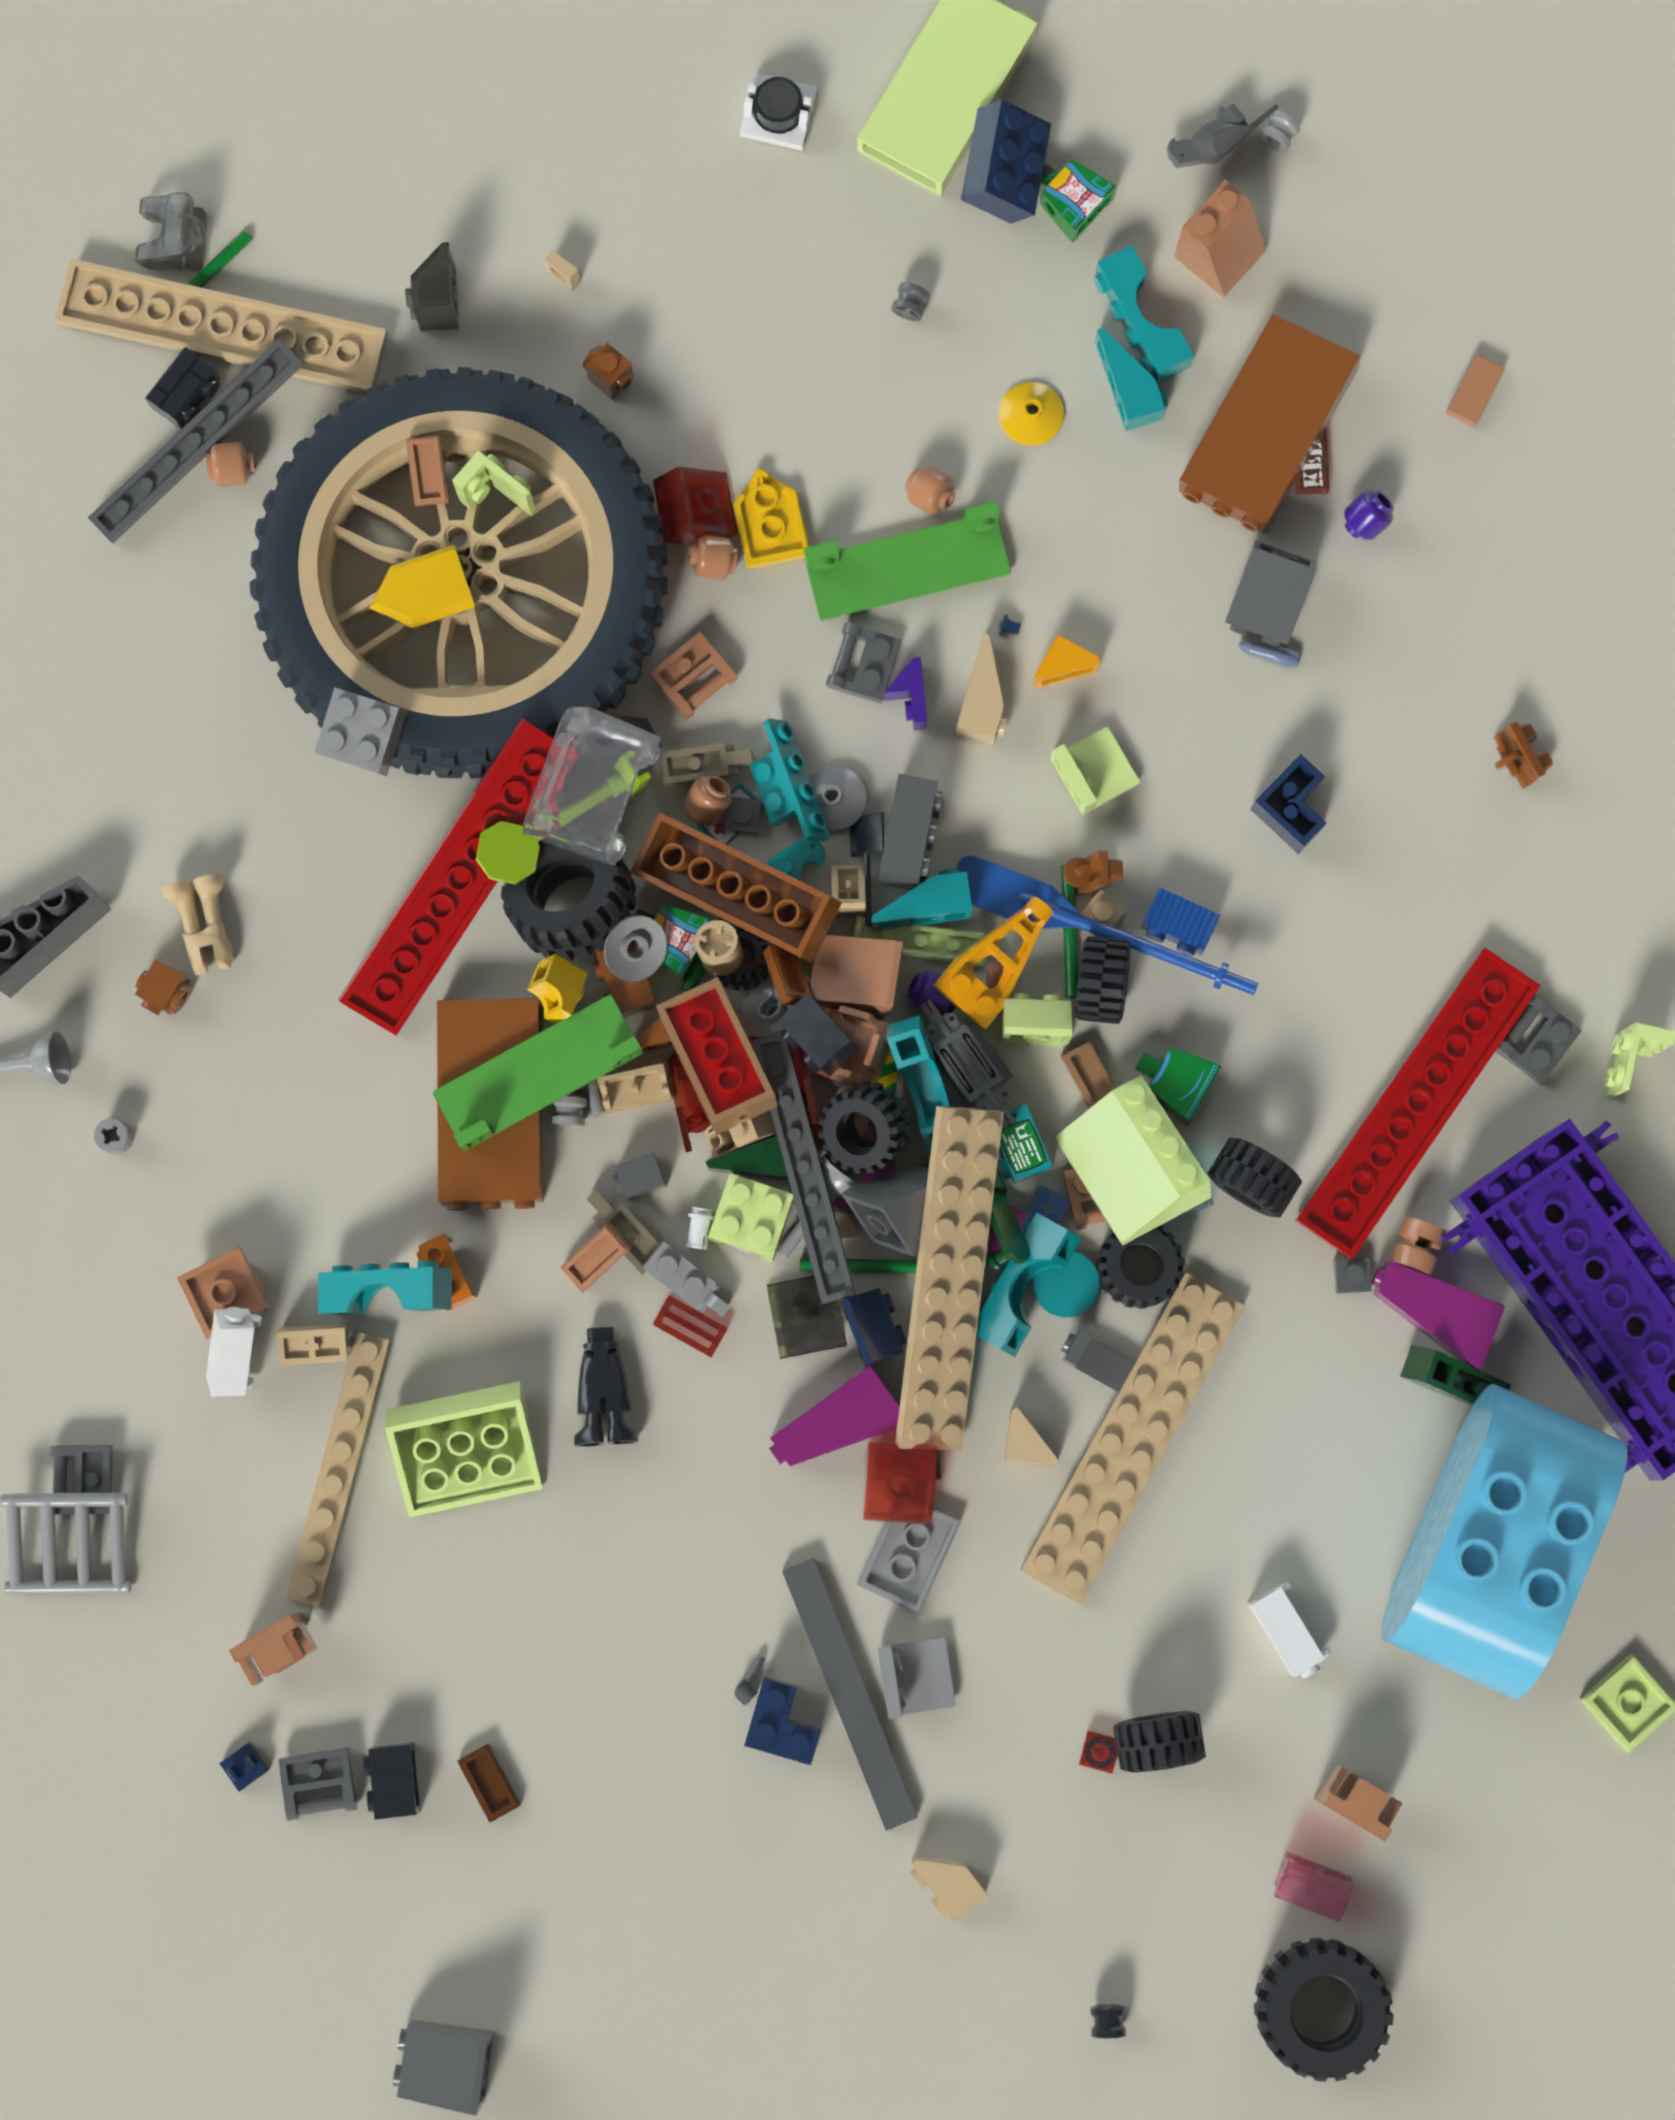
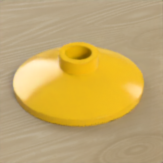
M1025 382L1011 388L1001 401L999 408L1001 427L1008 437L1019 444L1027 446L1044 444L1057 435L1063 424L1064 407L1060 397L1053 389L1042 383ZM1033 405L1038 408V412L1030 414L1026 408Z

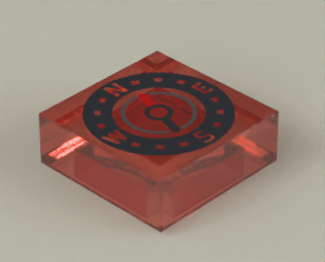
M1087 1730L1078 1764L1113 1774L1118 1755L1115 1737Z

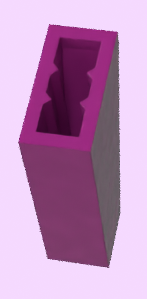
M1391 1260L1386 1262L1384 1267H1377L1371 1283L1376 1286L1373 1295L1454 1358L1482 1370L1506 1306Z
M869 1366L772 1436L770 1439L774 1445L769 1447L780 1465L787 1461L791 1467L897 1429L900 1407L871 1366Z

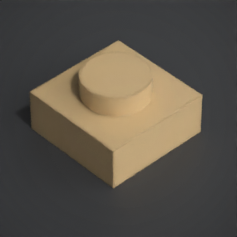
M1100 889L1080 914L1113 927L1126 911Z

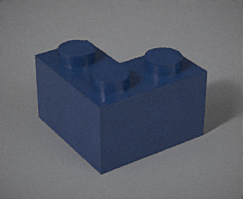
M1302 754L1255 800L1250 809L1298 855L1327 824L1304 802L1321 784L1325 776Z
M764 1676L744 1746L811 1765L821 1728L788 1719L797 1685Z

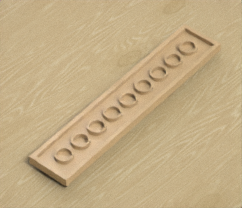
M71 259L55 316V321L59 325L180 352L186 347L198 356L247 367L280 338L304 364L292 377L366 393V389L374 386L376 383L388 336L387 329L76 259Z
M936 1106L895 1446L901 1449L962 1450L1004 1115V1112Z
M1186 1272L1020 1570L1080 1605L1245 1307L1240 1302Z

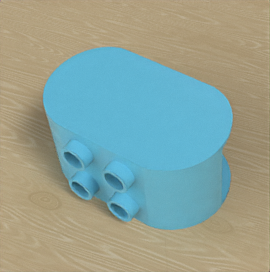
M1496 1384L1489 1385L1471 1407L1455 1437L1398 1572L1383 1617L1381 1629L1383 1641L1514 1700L1522 1698L1535 1684L1558 1644L1614 1509L1627 1464L1628 1450L1626 1443Z

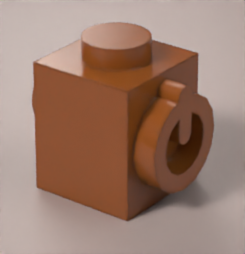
M607 342L603 347L598 345L591 349L583 362V368L586 369L588 380L612 400L619 392H623L628 388L634 377L632 363Z
M154 960L150 969L143 971L135 985L137 988L135 995L143 1000L140 1005L141 1007L156 1015H159L161 1010L169 1015L172 1013L176 1014L182 1009L190 996L192 987L188 984L191 980L163 963Z

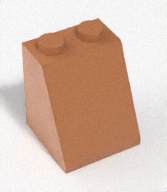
M1224 180L1185 223L1181 230L1174 258L1222 298L1229 293L1266 251L1251 201L1228 181Z
M826 935L813 963L805 960V963H810L809 975L805 977L813 999L824 1010L831 1011V1008L839 1010L840 1006H845L870 1013L876 1020H883L893 1008L903 942Z

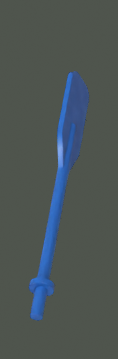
M972 855L963 857L957 864L956 869H958V872L967 871L972 906L1009 919L1024 908L1034 896L1045 902L1054 912L1042 929L1079 928L1103 938L1128 940L1131 949L1215 980L1213 987L1219 990L1223 984L1254 995L1257 990L1258 982L1229 972L1230 964L1223 962L1219 968L1081 915L1052 885ZM1028 915L1029 920L1035 922V919Z

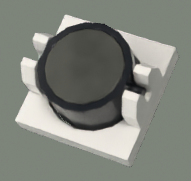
M755 73L752 84L748 86V98L745 97L740 137L803 151L818 87L795 82L785 77H773Z

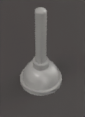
M49 1032L33 1045L31 1052L24 1053V1056L1 1059L0 1073L26 1070L27 1072H34L42 1080L53 1082L56 1085H63L68 1082L71 1074V1056L67 1042L60 1032Z
M827 1153L821 1156V1165L832 1203L837 1197L844 1198L842 1193L846 1189L865 1182L859 1174L854 1173L852 1168L846 1171L837 1162L834 1163ZM800 1220L778 1248V1253L782 1257H789L804 1237Z

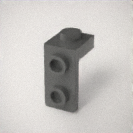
M1082 1329L1077 1331L1076 1335L1069 1333L1060 1350L1066 1353L1062 1359L1064 1363L1117 1392H1120L1135 1365L1134 1361L1092 1339V1335Z

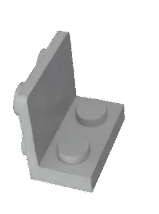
M941 1637L877 1647L888 1719L899 1718L904 1714L955 1706L956 1702L945 1638Z

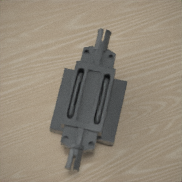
M932 999L926 1001V1004H922L919 1008L930 1021L926 1033L933 1045L932 1049L953 1107L969 1108L974 1104L977 1109L1004 1112L1003 1129L1008 1128L1009 1124L1011 1126L1016 1121L1004 1106L1010 1098V1094L1003 1085L1013 1078V1074L983 1031L975 1023L962 1026L953 1012L941 1015Z

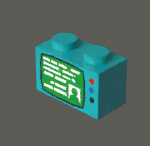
M1027 1104L1009 1111L1016 1122L1011 1126L1009 1124V1127L1003 1129L1002 1126L999 1152L1002 1159L998 1160V1165L1004 1179L1011 1178L1013 1185L1052 1168V1163Z

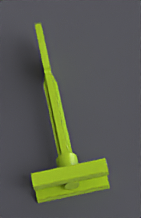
M630 750L620 757L609 774V778L605 780L604 785L535 828L529 830L525 826L500 821L483 831L479 838L476 861L487 877L491 880L514 885L519 883L536 870L540 848L538 842L611 796L617 797L621 795L626 803L637 798L650 780L651 775L647 771L639 776L633 768L631 762L636 756L634 751Z

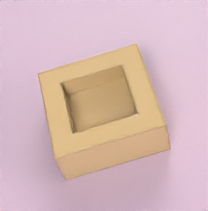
M552 250L544 259L547 272L573 291L580 282L578 269Z

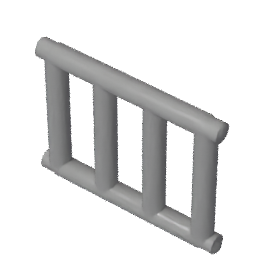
M2 1494L1 1505L6 1507L9 1563V1581L5 1582V1593L86 1594L131 1592V1581L126 1580L123 1506H127L128 1494ZM20 1507H41L44 1580H23ZM55 1507H75L78 1580H58ZM89 1507H109L112 1579L92 1580Z

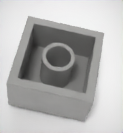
M334 688L314 753L387 776L407 711Z

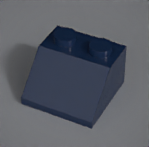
M880 1288L841 1300V1305L865 1367L904 1352L902 1345L907 1344V1340L901 1325L894 1327L890 1314L895 1312L889 1293L882 1295Z

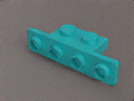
M768 718L763 724L773 751L750 765V769L770 825L780 826L797 815L804 837L807 840L825 842L830 838L827 822L820 811L815 789L810 784L806 773L805 761L799 754L795 743L794 731L787 721Z

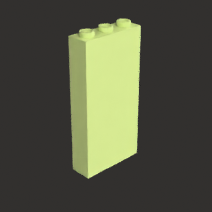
M940 0L858 135L857 151L942 196L971 147L977 109L1000 99L1035 40L1038 23L1026 12H1017L1007 7L1002 0Z

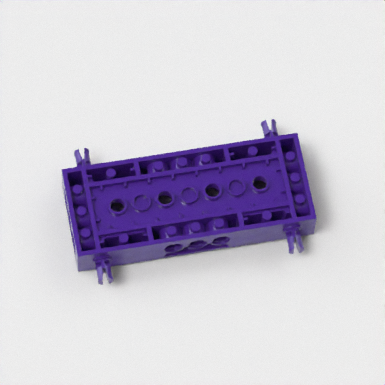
M1568 1119L1552 1128L1449 1200L1463 1219V1222L1446 1234L1441 1235V1238L1445 1242L1459 1236V1239L1448 1249L1452 1254H1455L1476 1238L1619 1439L1626 1443L1628 1452L1625 1473L1638 1464L1650 1481L1665 1480L1675 1472V1393L1668 1387L1669 1377L1675 1374V1263L1596 1155V1153L1610 1143L1618 1140V1133L1616 1132L1601 1139L1600 1136L1612 1126L1608 1121H1604L1602 1125L1583 1137L1571 1119ZM1549 1204H1555L1562 1210V1219L1559 1223H1551L1547 1220L1545 1209ZM1591 1260L1599 1262L1603 1268V1274L1598 1280H1593L1586 1274V1265ZM1631 1317L1639 1318L1644 1325V1330L1638 1337L1632 1336L1627 1331V1321Z

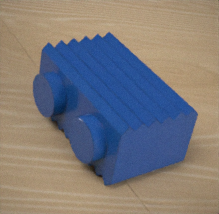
M1159 887L1141 928L1146 930L1145 935L1148 938L1163 943L1166 939L1177 944L1175 948L1177 951L1194 957L1195 953L1203 954L1220 918V914Z

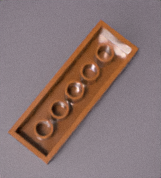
M660 812L630 870V873L812 963L842 904L836 898Z

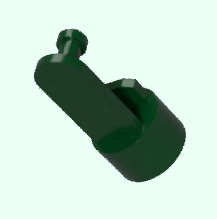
M998 1167L990 1223H992L1002 1249L991 1252L987 1257L989 1266L995 1270L1003 1268L1008 1260L1022 1264L1030 1257L1028 1245L1007 1199L1006 1194L1008 1190Z

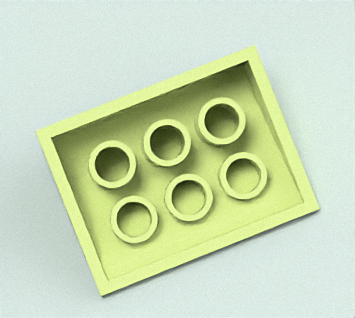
M1142 1075L1109 1092L1055 1136L1058 1145L1122 1246L1211 1198V1184L1208 1176Z
M520 1381L386 1409L385 1430L409 1517L543 1489L528 1410Z

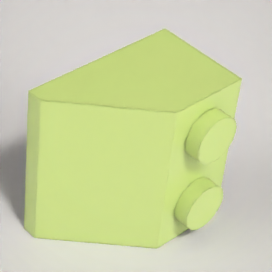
M1023 993L1011 994L1010 999L1004 998L1001 1019V1043L1068 1046L1072 1038L1071 1001H1063L1062 995H1044L1043 1000L1030 999L1029 994Z

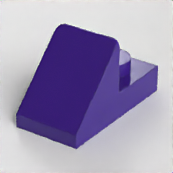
M914 657L884 692V701L910 699V701L904 702L906 721H913V731L927 729L921 657Z

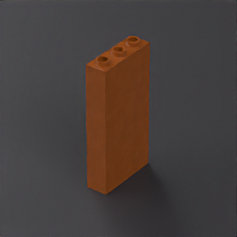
M1272 314L1179 479V492L1192 503L1199 504L1202 502L1210 506L1212 511L1221 517L1228 518L1230 516L1241 521V525L1252 532H1258L1259 530L1267 534L1358 371L1360 355Z
M538 998L437 1000V1089L540 1033V1000ZM437 1103L439 1203L447 1205V1210H467V1204H481V1209L496 1210L501 1209V1203H514L515 1209L535 1208V1203L543 1202L542 1110L464 1152L453 1135L455 1134Z

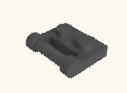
M845 622L841 632L844 637L832 675H828L825 685L833 690L882 704L901 639L862 628L854 623ZM856 640H860L866 643L854 682H851L844 678Z
M1534 995L1527 1004L1528 1007L1503 1039L1496 1052L1541 1085L1582 1030L1551 1008L1545 1000ZM1540 1015L1546 1021L1521 1054L1518 1053L1514 1047L1536 1017Z
M113 1445L51 1446L50 1456H54L53 1493H67L68 1456H75V1493H112ZM55 1507V1515L75 1514V1507ZM89 1507V1514H110L109 1507Z
M349 1747L278 1759L285 1813L288 1821L298 1820L300 1815L345 1808L346 1811L357 1810V1795L354 1788ZM335 1785L342 1786V1795L299 1802L296 1799V1792Z

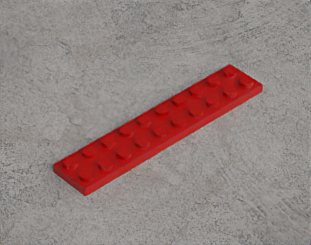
M521 718L338 998L340 1003L397 1036L498 882L489 879L476 861L480 834L500 821L525 826L529 830L533 829L579 759L580 755Z
M1484 947L1295 1222L1347 1258L1353 1259L1541 985Z

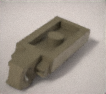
M725 743L659 752L665 787L694 783L698 778L704 776H718L722 779L730 778V776L738 775L737 769L750 767L754 763L751 749L735 751L734 745H726Z
M596 1190L587 1198L588 1202L598 1211L593 1217L597 1223L596 1225L600 1230L608 1223L614 1226L632 1247L624 1256L643 1275L646 1272L642 1268L643 1264L660 1243L622 1202L619 1203L614 1197L608 1203Z

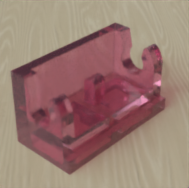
M1286 1851L1274 1886H1276L1274 1897L1340 1922L1354 1886L1351 1876Z

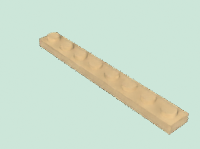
M356 1332L286 1595L288 1600L321 1607L387 1359L391 1343L389 1339Z

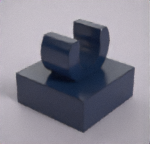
M248 1742L219 1763L238 1792L269 1771V1768L251 1742Z

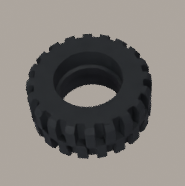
M575 827L572 831H568L567 828H561L538 842L540 848L535 872L515 885L505 883L501 888V899L504 902L503 909L506 916L531 950L535 953H542L546 958L557 953L558 956L567 961H572L574 956H579L583 959L590 957L591 952L597 949L599 952L604 950V944L611 929L622 919L632 916L630 911L635 909L637 900L634 895L636 886L624 860L609 840L604 839L601 834L595 831L587 833L585 828ZM578 877L594 879L589 893L575 906L562 911L544 910L550 894L565 881Z
M1310 1938V1942L1302 1943L1299 1940L1290 1944L1291 1948L1285 1952L1280 1950L1274 1955L1276 1960L1271 1966L1266 1964L1261 1972L1264 1977L1261 1983L1256 1985L1257 2003H1254V2015L1258 2020L1257 2027L1260 2035L1263 2037L1268 2048L1285 2067L1291 2068L1296 2074L1304 2078L1310 2076L1315 2081L1326 2082L1327 2078L1341 2081L1347 2079L1346 2074L1354 2072L1356 2075L1366 2070L1363 2066L1370 2059L1374 2063L1380 2056L1377 2052L1381 2044L1387 2045L1390 2038L1387 2030L1388 2025H1393L1394 2014L1390 2011V2005L1393 2002L1391 1993L1386 1989L1385 1979L1374 1967V1964L1353 1947L1343 1944L1341 1941ZM1318 1976H1331L1341 1980L1348 1986L1355 2000L1354 2017L1347 2030L1339 2037L1326 2042H1315L1304 2037L1296 2029L1291 2017V2004L1296 1992L1305 1982Z

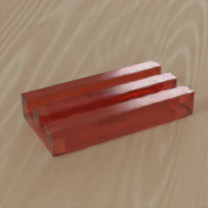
M670 1295L652 1324L710 1358L713 1357L728 1330L727 1327ZM671 1305L718 1330L717 1335L713 1336L670 1312ZM664 1317L710 1341V1347L707 1348L662 1322Z

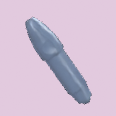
M1243 641L1239 643L1240 650L1249 655L1271 661L1280 666L1297 667L1299 665L1301 654L1281 646L1279 649H1274L1256 642L1249 643Z

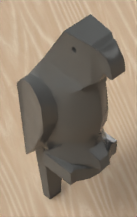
M1230 104L1225 108L1221 106L1217 111V119L1201 126L1191 139L1176 141L1173 137L1167 145L1168 158L1176 168L1200 164H1217L1279 107L1275 104L1252 124L1248 125L1245 120L1246 117L1235 104Z

